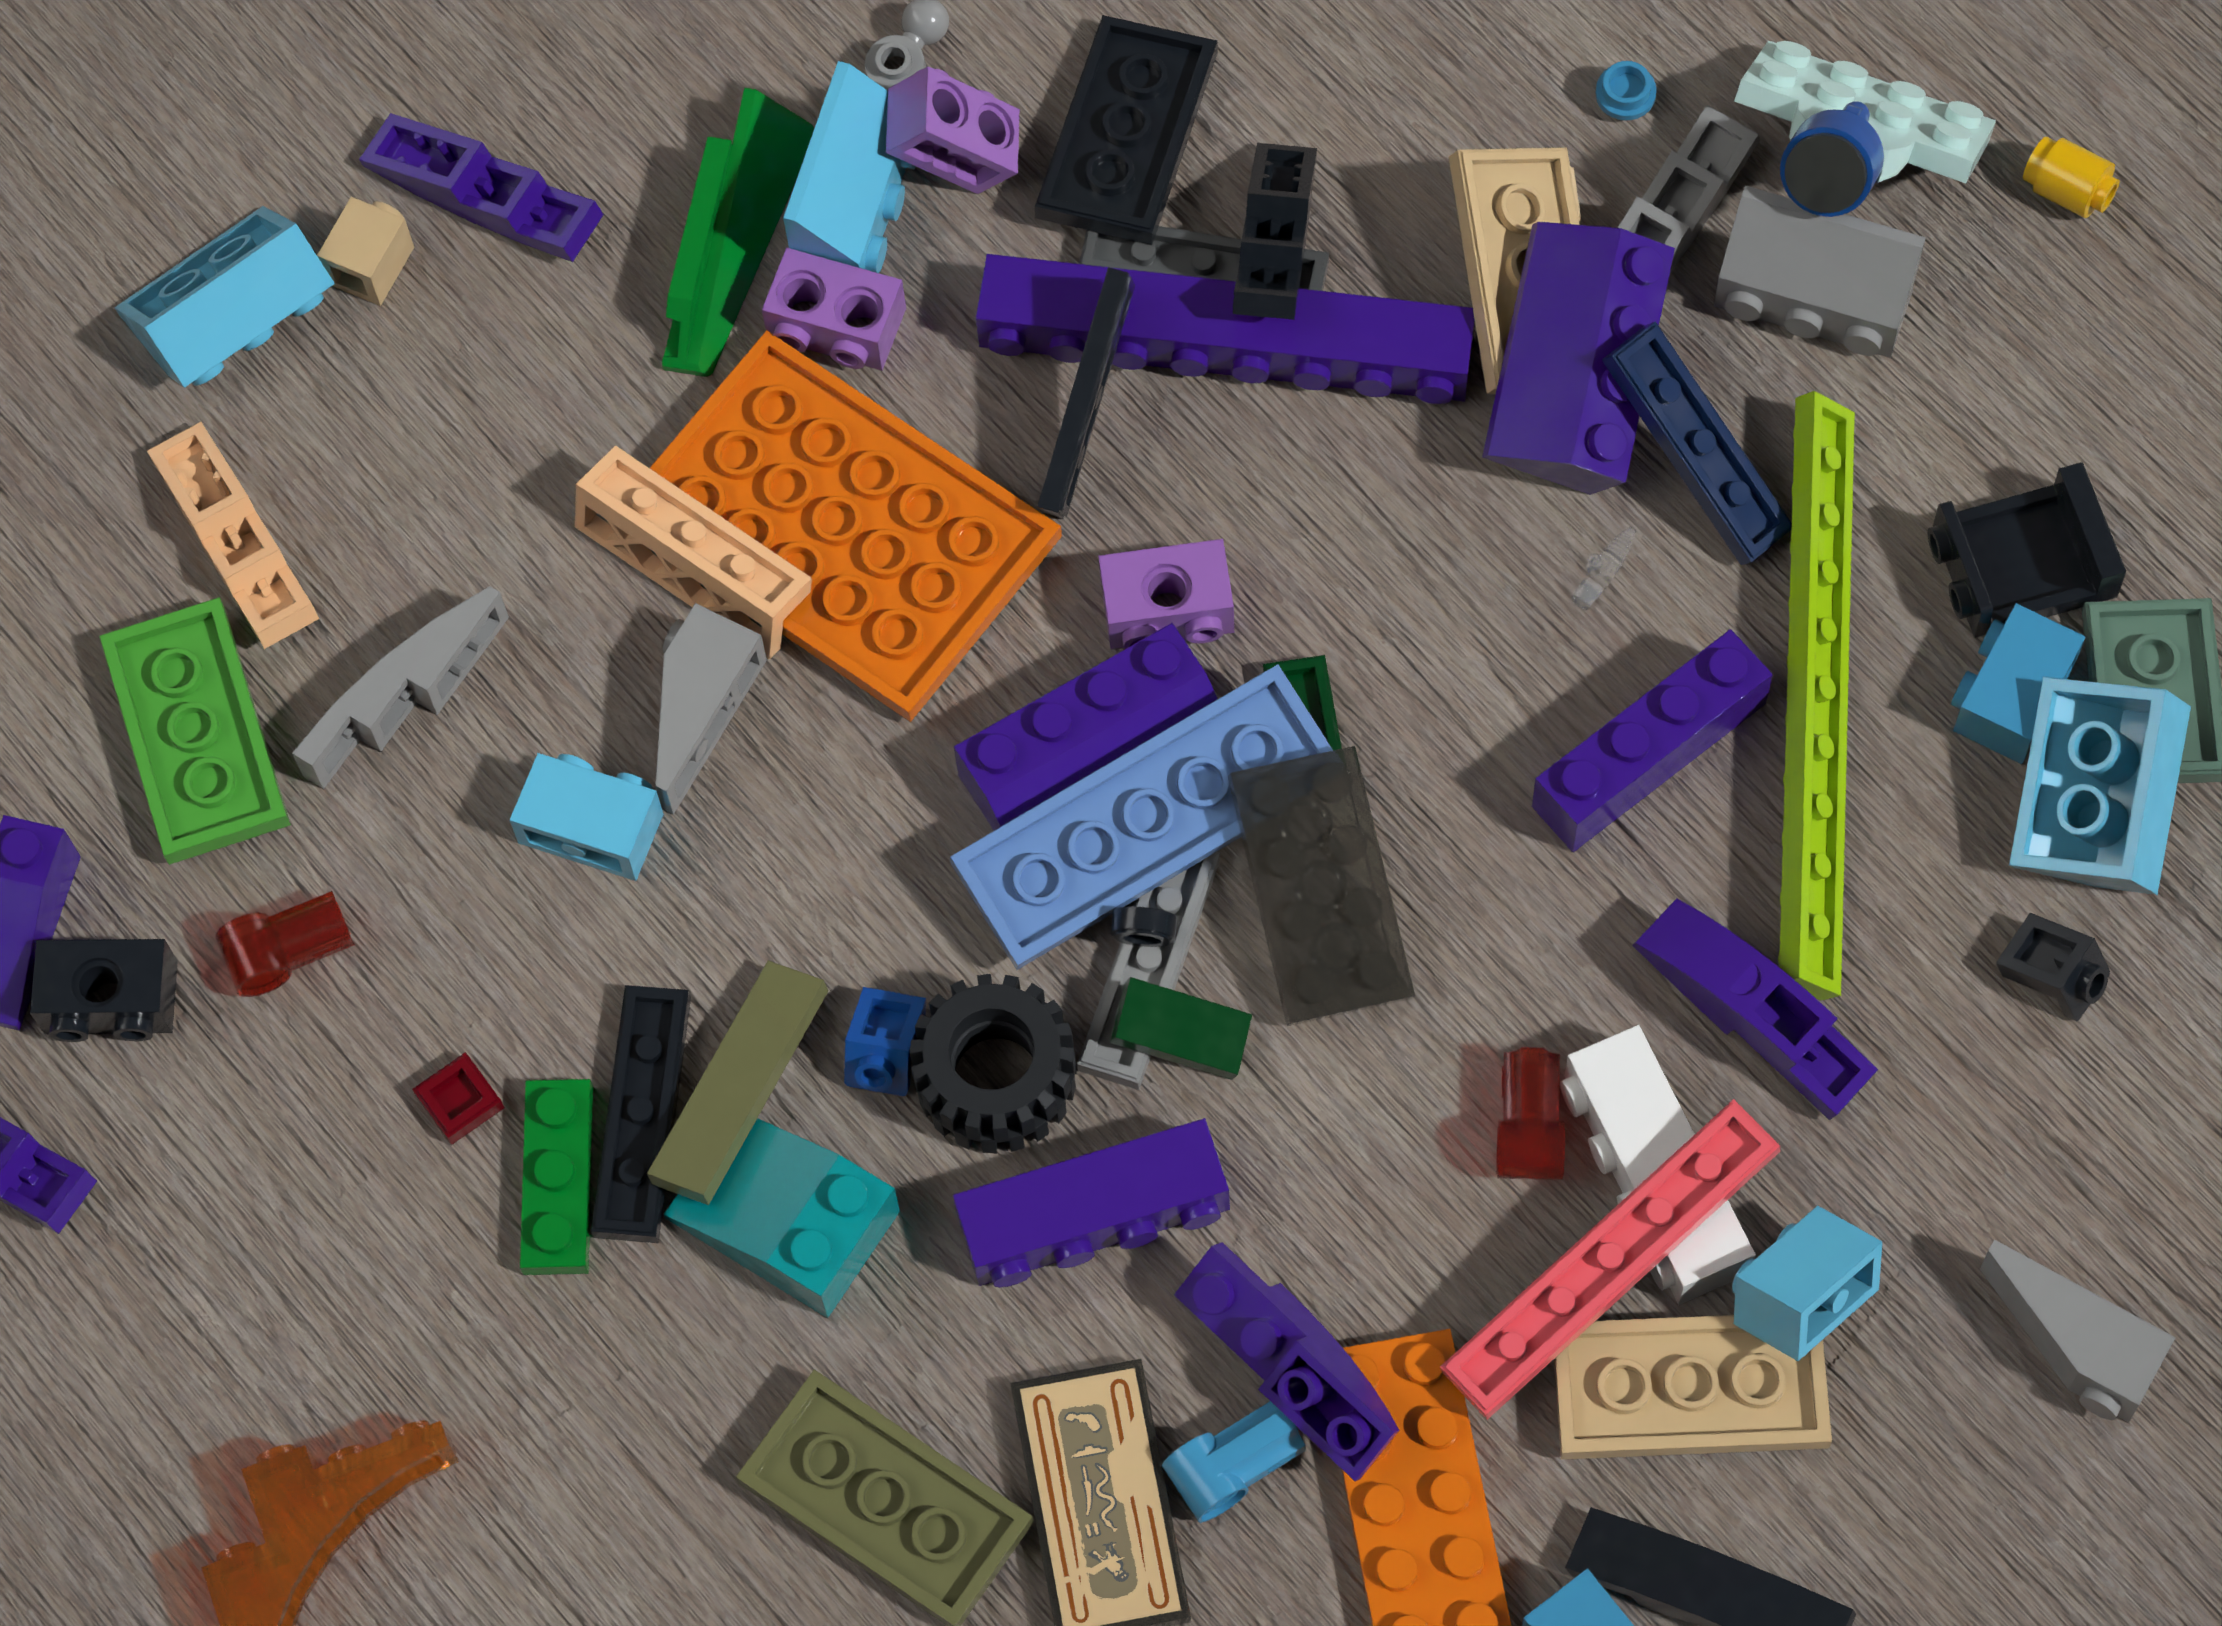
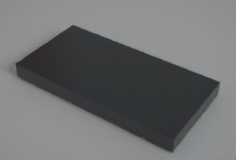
M1102 15L1035 204V218L1152 245L1218 54V41Z

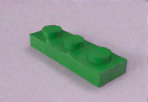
M590 1079L525 1081L520 1269L523 1275L589 1274L594 1088Z

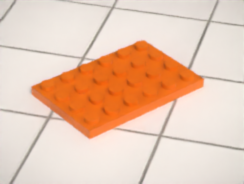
M767 330L650 467L651 470L812 578L811 592L783 620L782 635L909 722L916 717L1062 537V530L1059 524L780 338L773 336Z

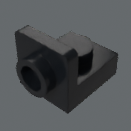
M2029 913L1996 961L2002 977L2056 998L2064 1016L2075 1021L2081 1019L2090 1004L2097 1002L2101 998L2110 975V969L2095 938L2033 913Z

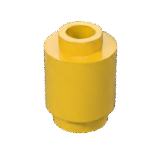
M2047 136L2035 147L2023 173V180L2033 185L2034 193L2083 218H2088L2094 210L2103 213L2112 202L2120 180L2113 177L2115 171L2114 163L2065 138L2055 141Z

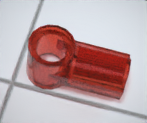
M333 891L272 916L257 912L237 917L220 927L215 934V939L236 992L242 997H254L269 993L285 984L290 979L293 970L355 945Z
M1521 1047L1512 1052H1504L1501 1091L1503 1116L1502 1120L1498 1119L1497 1179L1563 1181L1564 1121H1559L1560 1054L1549 1052L1545 1048Z

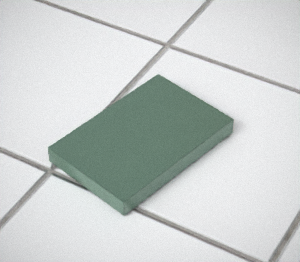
M2212 598L2085 602L2082 609L2084 636H2086L2085 649L2089 682L2166 689L2190 705L2191 710L2178 783L2222 782V686Z

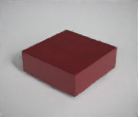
M466 1052L412 1089L416 1098L451 1145L505 1108L501 1099Z

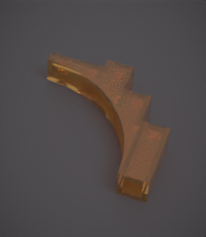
M420 1420L405 1424L391 1433V1440L370 1448H366L362 1444L342 1448L328 1457V1464L320 1467L305 1445L295 1448L294 1445L286 1444L262 1452L256 1457V1464L241 1469L265 1543L256 1546L254 1542L233 1545L217 1554V1562L201 1567L220 1626H295L305 1600L330 1560L371 1515L411 1485L459 1462L451 1437L442 1422L438 1421L429 1424L426 1420Z

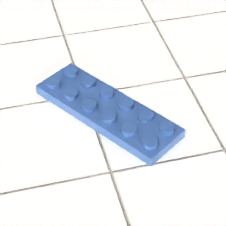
M1277 664L952 855L950 863L1012 964L1018 970L1113 914L1114 909L1130 904L1344 777L1346 770Z

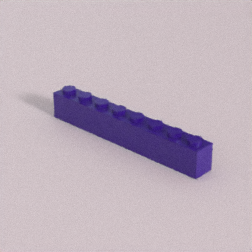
M987 254L976 314L979 347L989 348L991 351L1005 356H1017L1027 352L1050 355L1052 358L1066 363L1080 362L1108 267ZM1114 268L1128 272L1135 284L1112 363L1119 368L1128 370L1141 369L1144 366L1169 368L1178 374L1191 377L1201 376L1205 373L1231 375L1237 380L1246 383H1262L1266 380L1293 382L1307 390H1323L1328 386L1355 389L1358 393L1369 397H1384L1390 393L1417 396L1420 400L1431 404H1445L1451 400L1466 401L1475 327L1474 312L1471 307L1299 288L1295 320L1233 314L1236 281Z

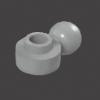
M938 0L911 1L902 14L903 35L883 37L876 41L868 50L865 58L866 74L887 91L893 85L926 68L922 52L923 46L940 41L946 34L949 27V16L946 8ZM898 56L905 59L903 65L897 69H888L884 66L891 57Z

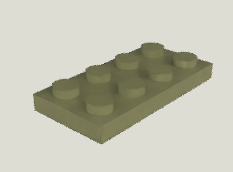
M815 1369L736 1476L738 1484L946 1626H961L1034 1523L1031 1514Z

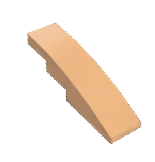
M202 422L147 450L183 515L264 649L319 619L311 601L287 565L279 547L255 511L247 493Z

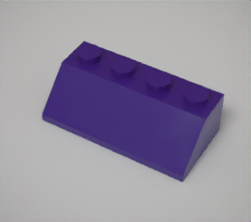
M1536 222L1532 224L1482 458L1589 495L1626 483L1640 416L1602 359L1645 325L1656 321L1659 326L1675 251L1674 247L1622 228Z
M1172 622L955 745L954 752L958 776L995 831L1213 703L1218 698L1205 670Z

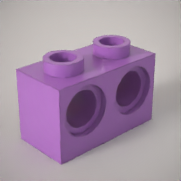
M926 67L888 88L886 153L979 194L1018 174L1020 109L995 98L993 94L987 91L977 90L950 77L943 70Z
M786 247L763 305L762 314L765 329L799 352H805L807 349L831 356L834 361L848 368L861 369L867 366L882 371L904 316L906 303L901 279ZM804 301L816 304L813 308L806 311L791 309L795 304ZM865 317L874 320L866 327L856 328L849 325L850 322L857 318Z

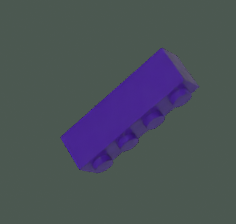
M1731 629L1537 776L1534 784L1532 808L1572 852H1575L1762 708L1767 702L1773 674Z
M1205 1118L953 1195L957 1217L978 1285L982 1286L993 1282L994 1287L998 1288L1021 1283L1032 1275L1031 1270L1054 1263L1057 1264L1058 1268H1070L1081 1265L1095 1256L1094 1251L1119 1244L1122 1249H1132L1146 1245L1158 1237L1157 1232L1178 1225H1183V1228L1186 1230L1208 1226L1220 1219L1221 1212L1230 1210L1229 1188Z

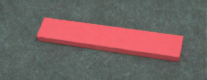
M1733 1099L1441 1365V1372L1488 1420L1779 1154L1780 1145Z

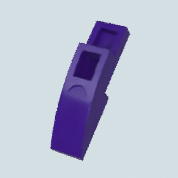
M1678 898L1669 905L1632 945L1726 1035L1733 1030L1737 1032L1828 1120L1838 1115L1878 1071L1864 1055L1832 1026L1838 1018L1811 993L1754 947L1718 922Z
M1223 1242L1209 1248L1175 1292L1174 1296L1264 1380L1258 1390L1354 1481L1361 1479L1399 1431L1387 1407L1352 1358L1281 1283L1271 1287L1268 1286Z

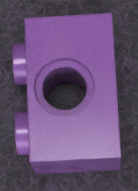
M1223 539L1098 555L1110 649H1127L1172 622L1183 639L1191 643H1208L1221 638L1223 634L1234 633V605ZM1163 593H1173L1182 598L1181 602L1170 607H1163L1153 602L1155 597Z

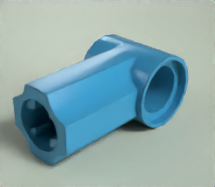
M1270 1401L1215 1436L1210 1432L1188 1441L1169 1455L1163 1462L1162 1467L1197 1521L1202 1523L1221 1515L1233 1507L1248 1493L1250 1485L1305 1452L1306 1445L1296 1425Z

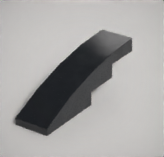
M1257 143L1247 194L1246 218L1234 290L1233 314L1295 320L1317 148Z
M1592 1507L1588 1512L1565 1567L1573 1578L1588 1568L1602 1587L1633 1597L1640 1607L1698 1626H1852L1856 1617V1613L1852 1608L1791 1581L1693 1542Z

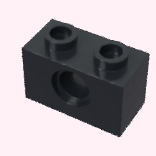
M165 939L36 940L30 1014L45 1035L63 1042L85 1041L88 1039L89 1034H113L121 1040L139 1042L150 1040L153 1037V1033H173L178 960ZM111 983L118 985L116 992L108 1000L98 1003L91 1002L93 993L102 985Z

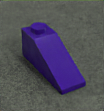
M3 815L0 823V1026L20 1031L32 998L36 940H52L81 856L63 828Z

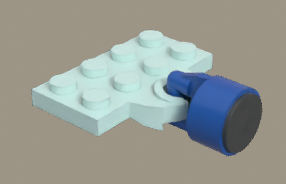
M1768 40L1741 79L1734 102L1792 122L1789 135L1790 142L1785 148L1780 162V177L1783 187L1791 200L1800 208L1809 213L1824 217L1840 216L1851 212L1866 199L1876 181L1879 183L1896 176L1907 163L1967 183L1989 143L1996 120L1983 116V112L1974 105L1961 101L1945 103L1925 96V91L1917 85L1904 81H1894L1892 83L1868 76L1867 70L1860 65L1848 61L1828 62L1811 56L1809 49L1791 41L1774 43Z

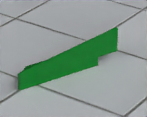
M744 88L733 143L728 139L707 137L667 296L666 317L673 320L664 356L662 357V369L665 371L708 377L713 374L795 185L814 131V126L756 89Z

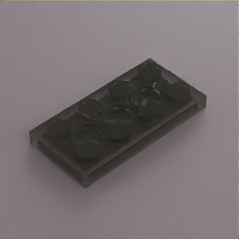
M1355 746L1230 773L1228 781L1286 1025L1292 1026L1412 999L1415 996Z

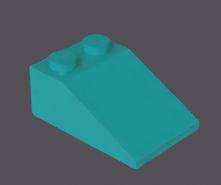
M757 1118L710 1204L706 1205L677 1194L664 1213V1217L819 1314L829 1318L899 1214L900 1209L895 1188L840 1154Z

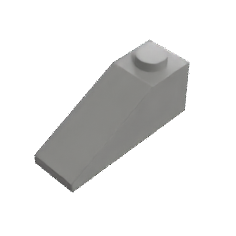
M697 603L694 604L685 621L681 619L675 621L668 631L663 644L664 661L655 786L662 809L673 815L767 661L760 634Z
M1994 1239L1980 1268V1271L2067 1389L2080 1396L2079 1402L2083 1407L2104 1419L2115 1420L2116 1417H2119L2129 1423L2176 1337Z

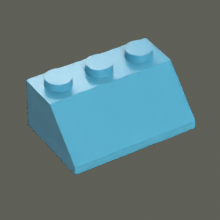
M838 61L783 220L789 248L879 273L887 251V238L883 237L888 220L897 221L903 207L905 186L901 185L905 170L906 168L914 170L916 166L886 153L888 91L849 63Z
M262 206L114 308L168 377L185 388L191 383L194 386L204 384L217 376L224 368L222 361L241 348L243 351H249L262 345L273 335L274 330L272 327L290 314L297 317L314 309L324 299L322 292L335 283L297 224Z
M2043 677L2009 865L2013 868L2093 887L2158 895L2191 706L2166 689Z

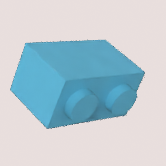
M537 753L511 815L510 823L518 844L636 881L664 814L657 791L653 790L649 782L629 773H618L617 777L594 771L592 765L573 755L560 754L556 759Z
M1816 1206L1797 1224L1791 1223L1787 1225L1779 1234L1776 1242L1756 1259H1748L1739 1268L1732 1284V1290L1735 1294L1733 1324L1794 1360L1799 1361L1879 1290L1883 1241L1820 1206Z

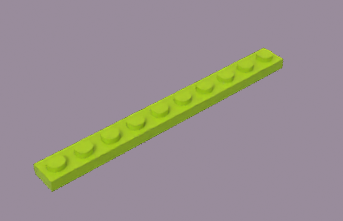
M1812 391L1795 398V426L1793 430L1790 597L1788 601L1789 639L1787 656V709L1785 715V772L1783 776L1784 816L1782 832V886L1780 893L1781 922L1778 964L1779 968L1816 999L1822 1001L1841 996L1855 412L1816 391Z

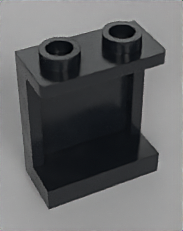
M2083 462L2059 468L2054 485L1958 512H1956L1952 501L1938 504L1933 527L1928 528L1927 532L1929 546L1937 564L1946 563L1952 582L1949 583V596L1953 610L1959 619L1967 618L1974 638L1986 635L1994 619L2005 624L2016 603L2047 618L2082 608L2085 602H2103L2117 598L2126 575V569Z

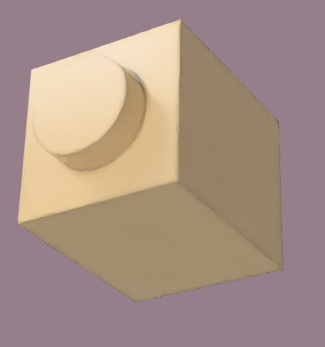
M351 197L317 256L334 281L333 287L381 306L413 251L414 244L405 218L398 210L383 202L375 201L371 205Z

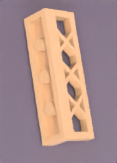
M616 445L576 483L575 528L692 608L697 603L760 634L767 659L770 660L781 649L783 620L811 592L812 578ZM596 513L604 517L607 522L597 516ZM750 618L761 624L762 627L751 621Z

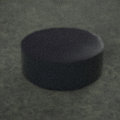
M1131 906L1116 908L1113 910L1111 935L1119 942L1135 946H1168L1175 941L1177 916L1164 910Z

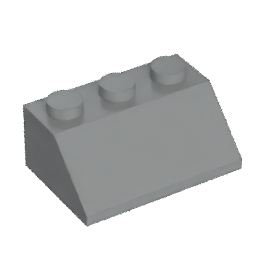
M1745 185L1719 274L1714 307L1725 309L1728 314L1740 320L1755 321L1759 319L1783 326L1787 331L1798 337H1820L1844 344L1850 351L1860 355L1872 356L1879 354L1891 358L1912 295L1926 237L1846 214L1833 217L1818 216L1803 210L1791 198Z

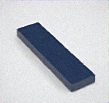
M1656 321L1642 327L1602 359L1740 565L1753 562L1792 530L1791 521Z

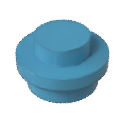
M1633 61L1617 62L1606 69L1597 81V103L1602 111L1612 118L1618 120L1638 119L1647 114L1654 105L1656 83L1647 69L1639 63Z

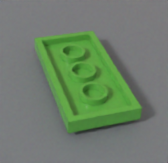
M220 597L100 635L159 842L169 865L290 826L289 817L231 626Z

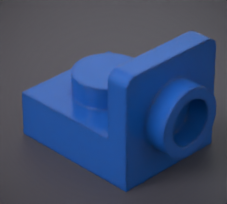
M863 987L845 1039L844 1083L847 1086L898 1096L907 1095L911 1081V1040H917L915 1025L920 1015L926 1016V998Z

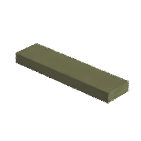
M769 960L767 961L647 1172L653 1185L703 1204H710L827 995L828 989L823 979Z

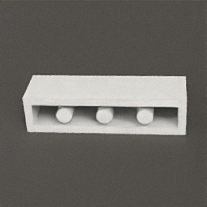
M1639 1025L1568 1055L1565 1079L1560 1081L1563 1097L1574 1117L1584 1115L1594 1135L1588 1138L1592 1156L1603 1174L1612 1171L1622 1191V1194L1617 1196L1619 1204L1695 1134ZM1727 1200L1650 1272L1661 1290L1670 1287L1678 1305L1733 1282L1742 1264L1748 1259H1755L1756 1254Z

